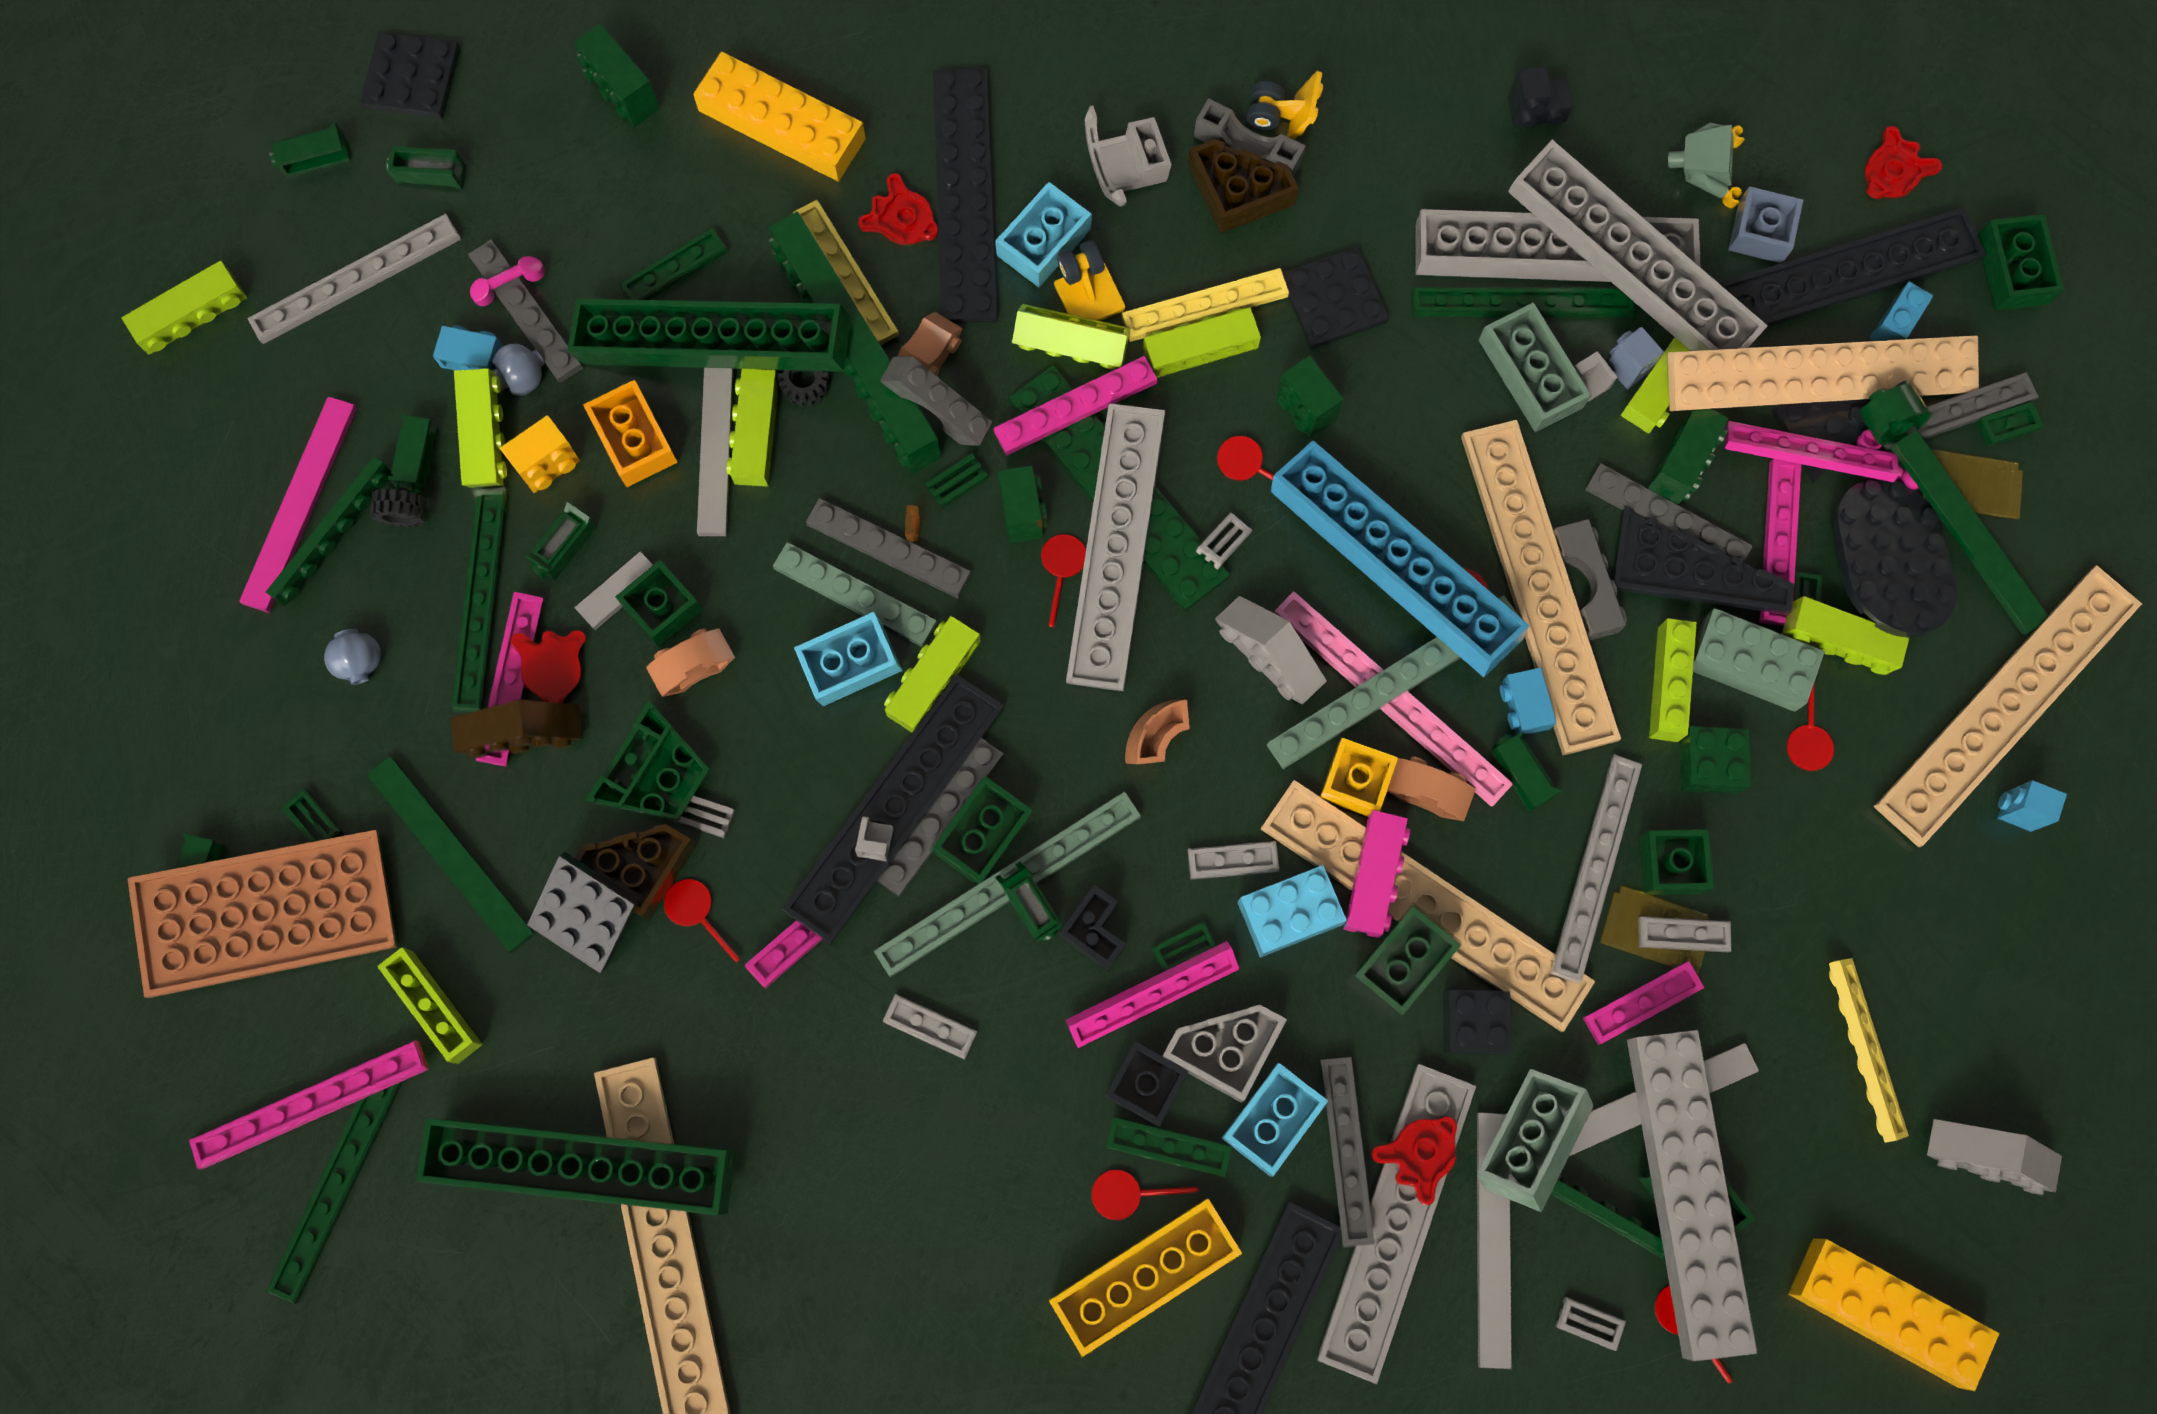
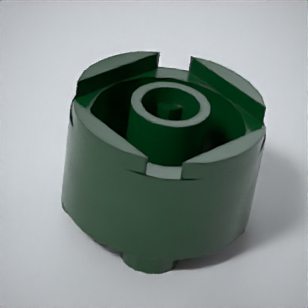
M1904 380L1888 391L1885 388L1875 391L1869 396L1870 402L1859 410L1860 417L1878 444L1880 442L1884 446L1898 442L1907 436V431L1913 426L1917 430L1920 429L1931 418L1927 406L1910 380Z

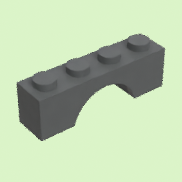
M1209 98L1195 122V138L1204 142L1216 139L1224 142L1227 147L1238 151L1243 149L1260 155L1261 159L1274 164L1279 162L1287 165L1293 178L1302 164L1305 145L1283 134L1277 137L1258 135L1242 125L1236 118L1233 110Z
M912 356L893 357L880 380L899 397L913 401L936 415L943 424L941 430L960 445H980L992 423L989 418Z
M1589 519L1555 528L1553 532L1563 562L1578 568L1586 576L1590 584V600L1580 611L1589 641L1619 633L1626 626V613L1622 606L1619 607L1616 598V584L1608 576V562L1606 556L1600 553L1597 544L1599 537L1596 529L1591 527Z

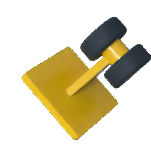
M1316 71L1296 93L1295 99L1290 101H1284L1285 91L1281 85L1271 81L1256 83L1251 95L1252 101L1255 104L1249 107L1248 123L1260 130H1272L1278 126L1280 117L1290 120L1287 137L1295 140L1298 135L1301 136L1310 123H1314L1318 115L1316 103L1323 90V84L1320 83L1322 72Z
M1093 240L1082 243L1080 245L1081 253L1074 256L1069 249L1057 254V261L1063 278L1054 281V287L1067 314L1101 321L1125 310V304L1103 261L1100 250Z

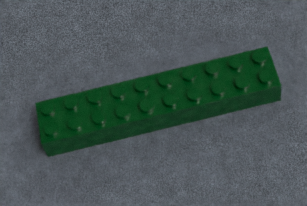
M797 211L769 226L771 238L768 239V242L773 250V257L779 267H784L786 278L793 289L797 288L801 303L841 304L852 317L844 374L847 378L851 376L855 384L853 385L855 392L860 400L865 399L868 405V413L874 423L879 422L882 428L881 434L886 443L893 445L896 451L895 457L902 468L907 467L910 473L914 474L941 459L938 438L917 404L899 397L880 381L890 364V360L799 212Z
M576 299L567 352L581 364L844 372L852 317L841 304Z
M426 1118L416 1182L723 1215L728 1214L736 1150L452 1119Z

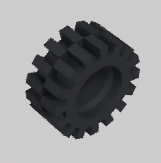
M779 370L778 380L785 398H788L792 404L796 401L798 406L803 407V403H807L808 407L813 406L812 401L816 400L818 404L821 402L820 397H826L828 394L827 389L830 390L831 380L828 371H810L815 375L813 384L806 388H800L794 384V377L803 370Z
M375 490L372 493L370 517L376 520V522H385V525L418 527V525L421 526L424 523L426 499L421 495L416 496V493L413 492L407 493L405 490Z

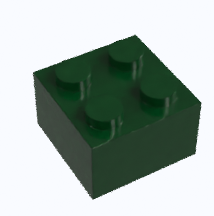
M1310 356L1282 374L1277 392V402L1284 411L1288 410L1293 416L1294 424L1301 433L1305 432L1311 438L1337 421L1344 399Z
M1032 466L998 471L1000 495L1009 544L1043 538L1042 528H1047V514L1044 501L1039 502L1042 501V487L1039 474L1034 475Z
M661 560L657 561L615 596L621 606L658 647L703 611L697 600Z
M1690 726L1688 728V735L1680 740L1681 791L1740 794L1750 788L1749 729Z
M1651 830L1639 837L1644 895L1704 894L1714 889L1709 830Z

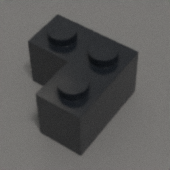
M1546 67L1520 69L1508 96L1513 127L1523 126L1524 128H1531L1537 124L1549 123L1557 125L1567 121L1573 108L1567 78L1549 80Z
M1093 885L1060 931L1059 938L1103 970L1109 972L1125 949L1126 944L1103 928L1118 907V901Z

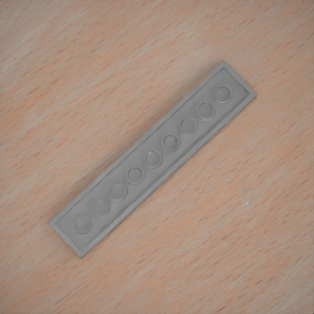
M1117 404L1108 405L1066 678L1067 684L1124 692L1165 422V410Z
M1417 1064L1391 1142L1395 1140L1399 1131L1410 1122L1421 1119L1437 1120L1448 1116L1457 1123L1455 1134L1456 1148L1476 1086ZM1383 1163L1370 1200L1375 1245L1354 1247L1316 1360L1375 1384L1378 1383L1447 1174L1437 1183L1434 1202L1431 1205H1422L1417 1200L1413 1187L1400 1185L1395 1181V1174L1399 1170L1398 1165L1395 1163Z

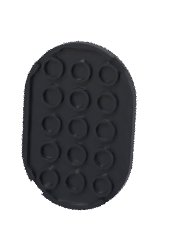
M1868 479L1855 484L1837 502L1833 512V532L1843 581L1852 604L1860 614L1864 612L1870 619L1876 622L1875 627L1894 636L1915 638L1935 631L1949 619L1957 599L1954 573L1943 526L1938 514L1925 498L1902 482Z

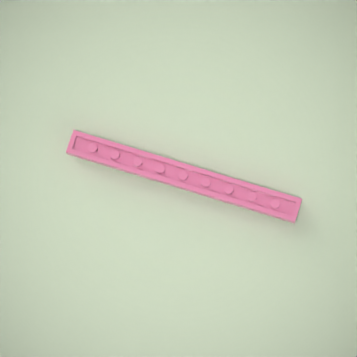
M1294 591L1274 611V614L1290 621L1300 639L1355 687L1383 671L1380 666ZM1408 691L1380 708L1451 772L1465 776L1467 778L1466 783L1476 789L1475 793L1491 807L1513 785L1510 780Z

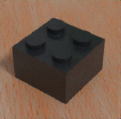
M1448 990L1444 992V1054L1506 1055L1512 1053L1510 991Z
M1134 1042L1105 1098L1159 1127L1189 1071L1143 1045Z

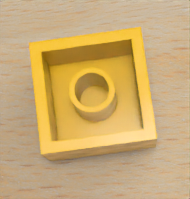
M548 415L500 448L533 493L548 488L555 478L561 474L569 473L580 462L568 441Z
M1342 738L1337 745L1320 797L1329 803L1368 816L1372 810L1380 812L1398 757Z

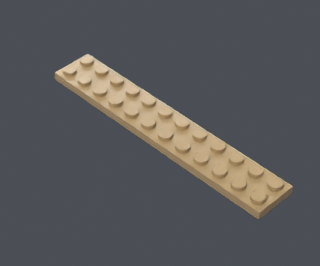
M1978 336L1668 353L1670 411L1869 399V396L1879 389L1885 388L1888 391L1904 380H1910L1920 396L1968 393L1979 389Z
M1514 420L1464 432L1461 439L1517 614L1530 625L1525 634V639L1535 669L1541 668L1557 722L1553 727L1562 755L1618 742L1621 740L1518 422Z
M2096 565L2091 568L2048 615V618L2034 630L1873 807L1918 847L1923 846L2142 603Z
M1293 780L1261 827V830L1314 866L1319 867L1323 865L1327 875L1352 891L1365 827ZM1400 852V856L1404 857V864L1401 874L1396 873L1394 885L1398 886V892L1395 902H1390L1387 914H1391L1392 918L1398 921L1414 902L1461 940L1460 948L1451 957L1453 960L1499 991H1510L1511 999L1560 1032H1563L1595 981L1584 974L1582 982L1578 984L1550 974L1555 957L1554 953L1403 852Z
M656 1058L594 1073L607 1136L674 1143ZM621 1204L663 1414H731L689 1213Z

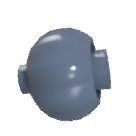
M508 344L496 352L492 361L495 369L492 371L500 378L501 391L510 388L509 392L512 395L522 396L529 394L538 387L542 379L541 366L545 365L537 350L531 352V350L523 345Z
M347 629L334 635L335 639L328 643L324 654V661L328 671L336 678L350 680L352 685L367 682L369 680L368 675L374 672L380 663L381 650L379 644L369 634L359 633L358 629Z

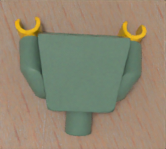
M1706 124L1694 133L1686 136L1685 151L1669 152V168L1684 167L1686 182L1718 198H1723L1722 201L1726 207L1734 208L1740 202L1733 197L1738 198L1742 191L1739 187H1733L1731 190H1728V186L1732 184L1733 148L1739 147L1745 140L1743 137H1739L1743 132V128L1735 126L1732 129V125Z

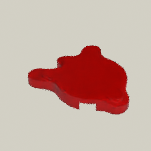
M1888 126L1882 133L1880 148L1875 150L1866 162V191L1874 199L1903 197L1909 194L1922 178L1938 174L1942 169V163L1937 158L1918 157L1917 153L1920 150V145L1917 142L1903 140L1896 127Z
M899 174L889 175L887 178L889 195L887 197L880 195L873 197L872 211L861 216L858 221L860 230L863 232L881 233L890 241L901 245H912L921 241L934 240L939 234L938 225L934 222L929 202L920 194L907 189Z
M576 630L565 637H561L551 631H546L543 633L542 642L539 644L534 643L523 633H516L511 637V646L517 651L522 660V681L525 687L537 695L542 702L563 703L564 699L578 684L581 673L578 653L585 643V634L582 631Z
M1448 1116L1437 1120L1421 1119L1410 1122L1399 1131L1394 1141L1386 1145L1374 1147L1371 1152L1372 1158L1376 1163L1397 1164L1399 1170L1395 1174V1181L1400 1185L1413 1187L1420 1204L1431 1205L1435 1200L1437 1183L1448 1174L1456 1160L1455 1134L1457 1123Z

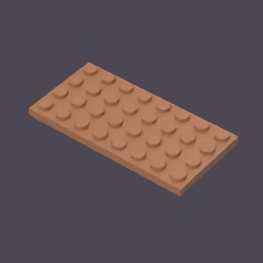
M377 830L127 878L145 998L397 947Z

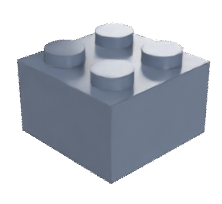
M1749 186L1737 206L1728 250L1783 263L1794 247L1803 199Z

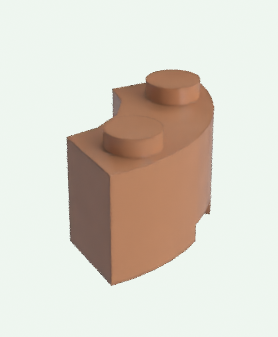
M934 312L923 318L912 338L901 347L897 357L912 356L934 375L938 376L939 368L950 352L953 354L961 344L959 336L963 328Z
M700 629L694 632L690 639L681 642L671 649L665 648L658 651L654 655L655 660L646 668L659 693L664 697L685 692L700 680L720 673L735 656L720 629L708 632L706 629Z
M1187 700L1162 702L1149 709L1140 717L1127 741L1125 763L1145 764L1165 761L1166 748L1170 740L1179 732L1190 729Z
M1411 757L1410 760L1398 758L1387 789L1390 794L1401 802L1419 806L1439 817L1459 821L1465 820L1476 790L1466 783L1467 778L1454 772L1448 774L1427 766L1428 763L1425 760L1417 757Z

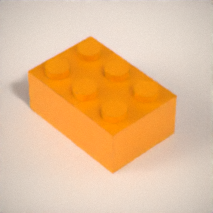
M635 380L583 404L626 487L678 463Z

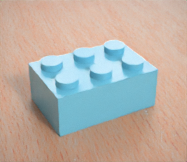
M1048 182L996 239L997 256L1037 287H1040L1059 266L1057 254L1067 249L1072 251L1091 230L1092 214Z
M875 612L794 647L815 699L822 706L903 671L881 619Z
M1323 865L1240 897L1237 902L1260 958L1342 926L1347 921Z
M1278 1063L1273 1067L1221 1139L1267 1175L1274 1176L1328 1100Z

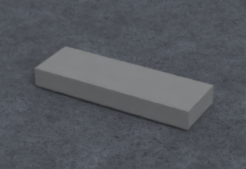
M639 552L580 602L575 609L594 630L598 629L622 608L615 596L653 566V564Z
M1276 841L1187 850L1190 880L1279 871Z
M1645 916L1638 918L1639 947L1731 952V921Z
M895 994L882 1021L964 1060L977 1034L976 1030Z

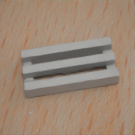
M1230 513L1204 540L1196 552L1199 555L1205 554V560L1208 562L1212 560L1215 563L1214 567L1218 570L1250 535L1252 529L1234 514ZM1232 522L1234 527L1211 550L1208 546ZM1241 529L1243 533L1221 557L1218 556L1217 553Z
M693 796L690 801L691 803L727 814L726 818L687 806L684 812L722 824L721 830L682 816L679 820L668 818L671 821L725 838L735 810Z
M1564 1297V1305L1560 1309V1317L1556 1321L1555 1327L1617 1351L1626 1321ZM1572 1306L1617 1325L1616 1329H1610L1570 1313V1308ZM1567 1318L1613 1336L1612 1342L1567 1325Z

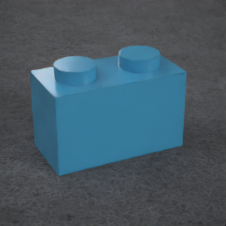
M1908 282L1895 296L1870 336V339L1874 341L1906 340L1933 295Z
M454 325L452 328L442 326L433 357L441 368L451 370L495 369L492 363L496 352L503 346L496 335L487 331L476 333L458 325Z
M1541 668L1509 674L1503 679L1502 685H1500V695L1503 702L1508 704L1510 711L1507 714L1508 723L1512 730L1515 729L1516 735L1519 733L1528 735L1550 730L1557 723Z
M2032 780L2002 794L1998 802V808H2000L1998 819L2032 832L2059 821L2067 794Z

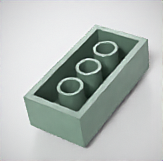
M1534 302L1485 326L1479 342L1534 432L1584 408L1591 394Z
M1714 608L1703 618L1695 640L1693 672L1795 712L1808 702L1825 651Z
M1530 1069L1477 1172L1485 1190L1542 1212L1593 1108V1103L1587 1089Z

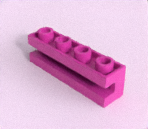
M1372 810L1368 815L1346 915L1347 921L1344 924L1343 930L1351 932L1360 931L1367 933V936L1375 938L1381 937L1384 931H1389L1392 915L1387 913L1390 902H1395L1398 892V886L1394 885L1396 873L1401 874L1404 864V857L1400 856L1402 845H1407L1410 836V828L1406 827L1408 818Z

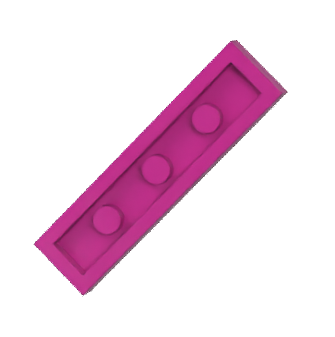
M1688 961L1583 1017V1020L1599 1045L1700 991L1704 986Z

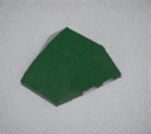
M648 700L633 723L634 727L603 776L599 777L585 801L679 820L710 769Z

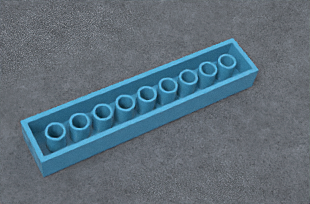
M1310 442L1273 476L1272 494L1483 677L1523 640L1530 626L1316 442Z

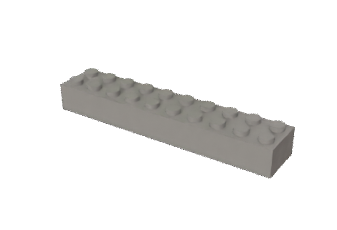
M1551 140L1514 180L1508 193L1690 351L1748 348L1767 327L1762 320L1555 141Z
M1421 209L1416 222V275L1611 282L1533 213ZM1643 217L1700 267L1699 219Z
M1698 1030L1629 1039L1627 1044L1682 1357L1691 1361L1757 1354Z

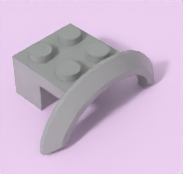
M1090 106L1085 117L1087 146L1096 177L1108 199L1119 207L1124 206L1127 202L1124 191L1167 181L1171 162L1155 117L1128 123L1126 135L1099 141L1097 115L1094 107Z

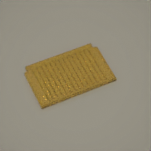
M1932 450L1975 513L2020 519L2023 471L2018 470V463Z
M1621 886L1620 894L1614 892L1600 943L1673 968L1689 961L1697 976L1699 975L1705 951L1639 947L1638 918L1645 916L1708 920V914L1651 895H1644L1642 892Z

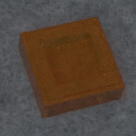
M907 505L905 536L907 541L917 542L919 536L920 514L916 505Z

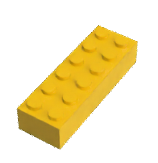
M722 51L693 94L700 112L838 182L866 139L863 122Z
M1205 1199L1050 1298L1049 1302L1083 1357L1238 1257L1242 1252L1210 1200Z
M1813 1238L1788 1293L1799 1301L1961 1389L1976 1390L1999 1336L1998 1332L1827 1239Z

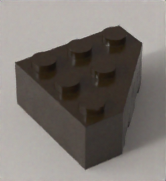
M1216 139L1189 149L1188 167L1220 234L1296 204L1299 188L1287 165L1279 162L1274 164L1261 159L1260 155L1243 149L1238 151L1225 146L1224 142Z
M515 700L450 718L454 753H465L468 755V758H479L486 756V753L511 750V753L528 752L529 748L554 746V749L571 747V742L583 739L579 705Z
M663 824L642 832H633L614 837L608 841L583 845L575 858L639 899L640 901L634 912L650 921L697 844L684 834Z

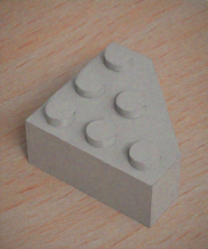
M1241 596L1235 599L1215 618L1221 627L1219 632L1227 642L1233 643L1248 658L1249 663L1257 671H1262L1278 687L1279 693L1285 699H1293L1303 704L1327 681L1290 621Z
M1257 1005L1181 1027L1174 1033L1162 1057L1188 1070L1190 1075L1242 1103L1245 1101L1287 1019L1262 1005Z
M1936 1119L1933 1120L1927 1152L1928 1156L1938 1161L1937 1165L1952 1170H1957L1958 1167L1963 1168L1971 1173L1980 1175L1982 1179L1993 1182H2000V1180L2008 1181L2013 1185L2023 1187V1190L2039 1195H2043L2044 1190L2056 1192L2062 1159L2061 1155L2027 1135Z

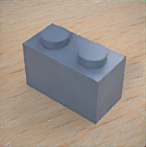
M1642 327L1634 333L1629 330L1617 340L1618 345L1610 351L1611 358L1607 362L1608 366L1627 390L1647 376L1664 353Z

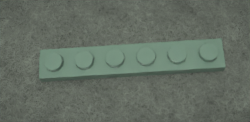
M788 542L773 564L774 570L862 616L875 612L881 619L884 628L922 648L937 624L935 619Z

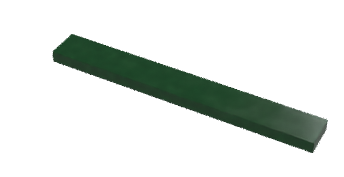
M1412 288V316L1505 317L1533 302L1542 317L1633 318L1635 315V302L1619 288Z
M1917 429L1890 446L2022 635L2031 632L2048 618L2047 613Z
M477 489L451 710L454 712L471 713L482 710L484 707L508 500L506 490Z
M389 756L367 774L369 779L508 952L513 953L535 935L533 930L527 926L525 920L394 758Z
M403 1081L357 1101L266 1290L267 1293L292 1304L298 1303Z

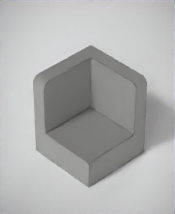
M1598 351L1574 366L1591 394L1588 402L1610 389L1617 379L1615 373Z
M862 816L855 849L857 856L887 862L893 827L891 825L870 822L869 817Z

